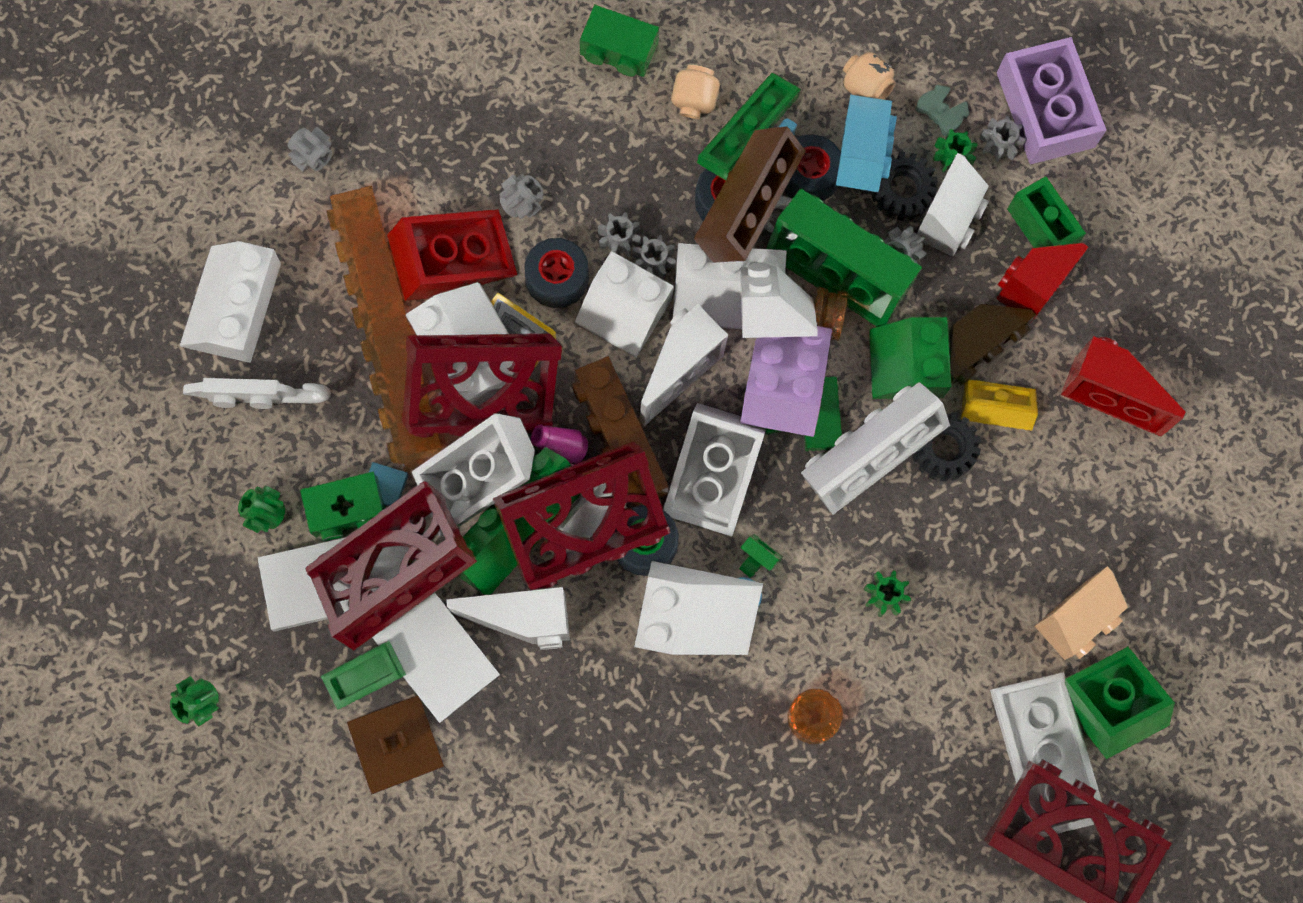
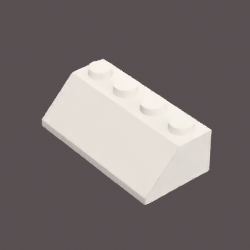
M920 382L913 387L907 386L900 390L894 396V402L883 410L879 408L871 412L865 418L864 425L854 432L848 431L836 440L834 448L824 455L823 453L817 454L805 465L806 469L801 474L833 515L950 426L944 404Z

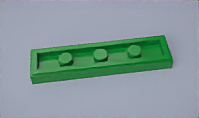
M771 73L698 155L697 164L727 180L754 131L773 128L797 100L801 89L778 75Z

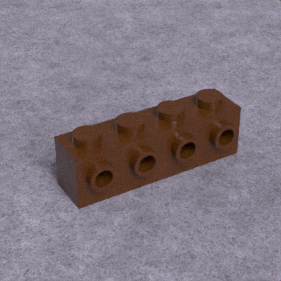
M788 126L754 131L697 231L694 240L713 263L746 261L806 152Z
M609 356L575 369V383H572L571 386L578 403L585 402L590 415L586 416L592 434L594 436L600 435L605 447L601 448V453H606L634 441L645 451L649 463L648 468L659 500L667 497L669 489L667 481ZM636 471L628 473V493L643 494ZM630 502L632 507L644 505L639 502Z

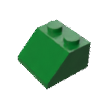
M911 317L869 329L872 399H893L903 388L907 386L913 387L919 382L936 397L944 398L951 388L947 317Z
M1129 646L1065 679V686L1083 730L1106 760L1170 726L1175 702Z

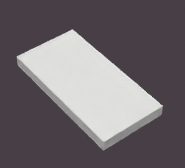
M345 538L257 557L270 626L273 632L328 619L311 577L307 575L305 568ZM384 547L373 566L369 579L379 578L403 559L410 547ZM339 580L333 584V587L336 591H342L350 588V585ZM349 599L340 601L344 613L349 610V607L346 605Z
M402 560L379 578L389 581L399 574ZM373 588V589H370V590L374 592V591L377 590L378 588ZM435 592L372 637L379 646L390 641L406 673L403 677L439 723L500 675Z
M1064 672L990 690L1016 784L1029 760L1039 765L1041 759H1044L1062 770L1059 778L1073 785L1075 779H1078L1097 790L1094 798L1102 802L1075 708L1065 686L1066 678ZM1046 783L1033 786L1029 792L1030 805L1038 815L1046 812L1040 805V794L1045 801H1052L1055 798L1056 793L1054 789ZM1066 791V805L1088 804ZM1025 813L1028 822L1031 818ZM1080 818L1063 821L1051 827L1058 834L1094 824L1090 818ZM1044 830L1038 833L1042 837L1048 836Z

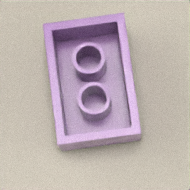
M1072 37L1005 54L997 75L1016 125L1022 124L1019 136L1026 139L1023 147L1030 165L1095 148L1106 132V127Z
M817 326V336L756 338L740 424L814 437L822 398L832 333L831 328Z

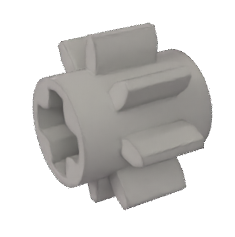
M1009 116L998 122L992 118L988 124V129H984L979 138L987 142L982 152L984 154L990 152L995 156L996 162L1006 155L1013 160L1018 152L1017 149L1022 148L1026 141L1025 138L1019 137L1022 124L1016 125V123L1010 120Z
M318 127L312 133L306 128H301L291 137L288 143V148L291 150L288 156L292 158L291 162L302 172L308 167H311L314 171L322 169L332 157V151L329 149L332 143L328 141L330 137Z
M520 174L516 178V176L511 175L501 184L504 191L499 194L500 203L504 211L510 216L522 219L527 215L531 218L542 209L539 202L543 199V189L540 183L532 176Z
M626 212L622 216L616 217L611 213L608 214L607 226L603 224L598 225V234L605 236L599 240L600 249L608 247L616 254L625 253L627 257H630L631 246H640L641 237L636 235L640 229V223H631ZM618 231L620 235H625V238L621 239L618 234L613 235V233Z
M910 226L903 233L898 227L888 232L890 238L885 239L884 243L900 253L907 254L915 263L926 256L927 253L922 250V242L925 238L919 237L918 234L914 233L913 227Z
M659 235L657 239L651 240L644 236L642 249L633 247L632 256L639 259L634 264L655 276L659 275L662 280L665 279L666 267L674 269L676 260L669 257L674 253V245L666 246L662 242V235ZM653 254L655 258L660 257V261L656 262L653 257L648 258V255Z

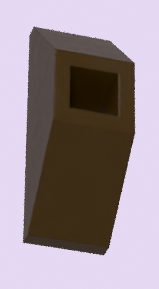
M979 304L953 324L948 333L951 385L957 381L962 386L977 373L975 367L985 361L989 365L1005 351L1002 348L1005 343L1012 340L1016 344L1031 331L1028 325L1036 314L1030 309Z

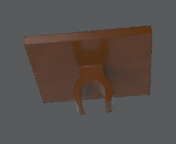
M418 695L347 722L371 795L444 767Z

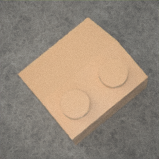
M1107 566L1096 573L1035 625L1036 629L1064 660L1074 655L1078 659L1082 658L1096 646L1092 639L1102 631L1107 635L1123 622L1119 615L1128 606L1113 572Z

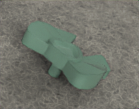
M936 85L933 90L926 92L919 98L915 111L927 114L931 120L939 125L942 135L947 136L949 129H953L956 132L963 119L968 117L967 102H962L950 109L948 104L942 103L949 93L950 87Z

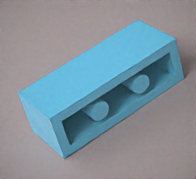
M850 94L836 180L837 186L879 192L881 178L888 179L892 161L893 135L897 116L890 115L892 101Z

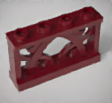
M550 333L406 336L407 365L401 421L410 434L422 438L432 437L434 433H449L454 436H463L495 413L520 418L528 434H532L537 425L553 426L552 412L558 360H561L562 345ZM513 361L512 365L507 368L509 371L514 372L513 375L500 370L502 362ZM537 361H541L539 383L529 379ZM465 362V368L460 373L448 376V374L458 372L456 369H453V363ZM479 362H488V366L493 374L501 381L506 382V384L495 395L477 406L463 397L453 385L462 383L471 377L476 371ZM422 363H429L435 380L421 385ZM523 387L535 390L538 395L537 403L532 409H516L520 401H527L529 403L528 397L521 391ZM440 389L442 392L433 395L428 403L429 406L435 403L441 404L440 411L421 412L419 408L421 399L428 392Z
M634 441L492 498L514 553L522 579L530 591L548 589L554 586L559 579L571 574H584L590 571L595 564L605 560H618L624 557L627 551L639 546L654 545L661 541L663 536L671 533L648 468L649 463L645 451ZM636 471L643 494L628 493V473ZM606 483L603 493H612L611 496L600 497L594 495L593 490L594 487ZM579 493L592 504L608 506L602 522L590 538L572 535L556 528L563 523L569 514L571 497ZM628 502L644 504L648 511L646 520L630 527L627 526V521L631 516L639 515L633 509L625 508V504ZM559 503V512L547 522L545 519L552 517L554 514L547 512L546 507ZM520 517H524L535 529L523 543L514 523V520ZM545 537L547 540L540 546V556L542 557L546 551H553L554 558L536 565L530 560V551L540 538Z
M423 481L410 489L408 493L386 509L380 511L374 518L350 533L344 540L320 555L305 568L307 575L311 577L330 623L327 626L331 636L353 651L477 562L472 550L467 547L445 503L446 500L443 494L427 481ZM433 513L432 522L429 528L423 535H421L424 532L427 524L425 517ZM441 529L445 540L436 545L431 540ZM384 547H410L401 561L399 574L389 581L382 578L369 579L373 566ZM340 580L350 585V588L336 591L333 584ZM373 588H378V589L375 590L374 592L370 590V589H373ZM349 599V610L344 613L340 601Z
M1041 759L1039 765L1029 760L984 841L991 847L1087 903H1138L1165 853L1172 845L1171 842L1162 838L1166 830L1147 819H1144L1141 825L1128 818L1131 812L1130 809L1111 798L1107 805L1095 799L1094 795L1097 790L1078 779H1075L1073 785L1059 778L1062 770L1044 759ZM1046 783L1054 789L1056 794L1052 801H1045L1040 794L1039 802L1046 812L1038 815L1030 805L1029 792L1033 786ZM1066 791L1088 804L1066 805ZM1021 805L1031 820L1020 827L1011 837H1008L1004 833ZM1104 813L1126 826L1119 828L1113 833ZM1090 818L1098 832L1104 857L1097 855L1083 856L1074 860L1064 870L1059 867L1062 859V844L1058 834L1051 826L1071 819ZM1042 830L1048 834L1053 844L1052 849L1046 853H1042L1037 849L1038 842L1045 840L1044 837L1038 834ZM1129 836L1141 838L1146 845L1145 857L1135 864L1119 862V854L1129 856L1137 851L1136 849L1131 850L1126 847L1125 841ZM1088 864L1104 866V872L1094 868L1096 870V877L1093 880H1088L1083 875V869ZM1119 871L1136 873L1121 901L1115 900L1119 882Z

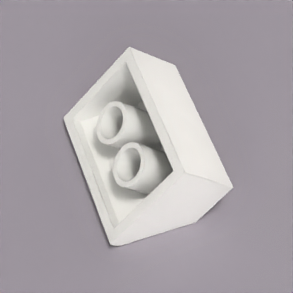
M240 241L211 246L180 343L181 347L251 363L281 265L274 249Z
M678 243L673 318L681 310L686 308L690 311L695 305L699 304L721 328L742 329L740 267H748L753 263H766L770 266L779 267L785 273L786 251L752 248L746 261L713 263L699 245Z
M478 282L437 294L406 314L417 335L509 334L484 289ZM513 361L502 362L500 370L513 375L514 372L507 369L512 365ZM465 362L453 363V369H456L458 372L448 374V376L460 373L465 368ZM479 362L476 371L471 377L453 386L463 397L478 406L495 395L506 382L501 381L493 374L488 366V362Z
M495 413L413 470L412 474L417 485L427 481L443 494L446 500L445 503L457 527H460L494 504L492 498L512 491L530 479L535 450L520 418ZM440 529L438 534L440 537H444L442 530Z

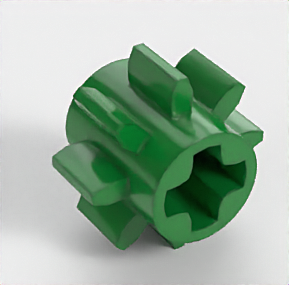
M949 129L946 140L942 137L937 138L934 146L938 151L935 152L933 161L941 162L943 173L950 168L957 153H961L973 166L976 157L972 153L975 152L978 144L975 142L971 143L967 131L955 133L953 129Z
M266 485L263 489L257 486L255 490L249 489L246 491L238 504V513L240 517L245 518L243 527L259 533L260 530L268 532L269 529L278 527L286 511L284 502L278 500L281 493Z
M895 570L885 578H883L879 571L874 574V581L877 585L866 584L863 589L871 593V599L865 604L866 607L875 605L879 608L878 617H882L886 610L890 609L895 616H898L901 613L898 603L908 604L911 601V597L904 595V589L909 584V581L901 582L898 580ZM885 586H889L891 588L890 594L894 595L890 601L884 600L885 595L881 592Z
M189 676L176 684L177 689L170 694L173 697L170 700V709L177 720L186 724L194 720L195 724L199 727L213 718L212 713L218 710L216 704L219 701V695L211 682L202 678L195 682Z

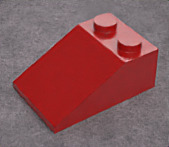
M499 209L402 217L387 234L405 301L428 299L437 294L477 282L484 285L517 275Z
M1093 336L1078 353L1061 392V395L1160 437L1180 422L1186 413L1128 350L1119 347L1116 341L1107 337L1097 338Z

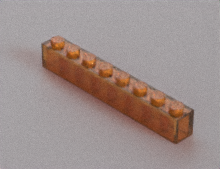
M371 185L330 196L333 209L326 210L331 230H338L341 241L335 242L340 264L347 262L350 274L343 275L348 295L356 296L358 307L352 308V313L357 329L364 328L367 340L360 341L365 361L373 362L375 373L369 375L374 396L381 395L384 407L379 408L378 413L383 430L390 428L393 441L387 443L389 456L392 464L399 463L401 470L407 472L415 470L442 451V446L438 433H434L432 437L428 438L417 437L410 434L401 421L407 365L406 336L412 335ZM421 375V385H422V384L425 383V382H424L423 375ZM428 393L420 401L419 408L421 412H432L431 406L428 405Z

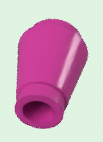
M537 425L531 435L533 446L541 450L546 447L566 458L570 464L580 463L588 449L587 438L579 430Z

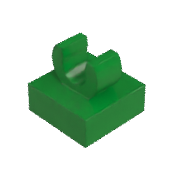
M753 534L741 546V549L749 554V556L740 566L739 570L751 578L761 566H764L769 571L774 569L783 556L757 535Z

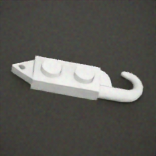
M203 378V382L184 385L183 394L207 398L209 402H213L214 406L221 408L235 407L236 402L250 403V406L253 408L269 409L272 408V403L312 404L324 402L331 397V390L325 385L305 383L303 389H294L288 385L280 384L278 380Z

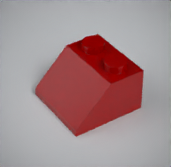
M1084 243L1032 248L1024 259L1018 255L998 283L1002 290L996 299L1007 307L1030 309L1037 316L1089 247Z

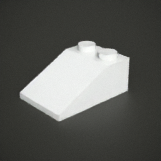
M699 304L695 305L690 311L686 308L681 310L670 322L672 326L641 401L640 422L644 426L724 356L728 334Z
M697 403L663 510L671 518L732 537L766 428L740 424L741 416Z
M652 561L634 647L672 655H748L763 583Z
M563 587L446 599L447 608L454 615L528 643L538 644L540 650L562 648V641L570 640L566 595Z

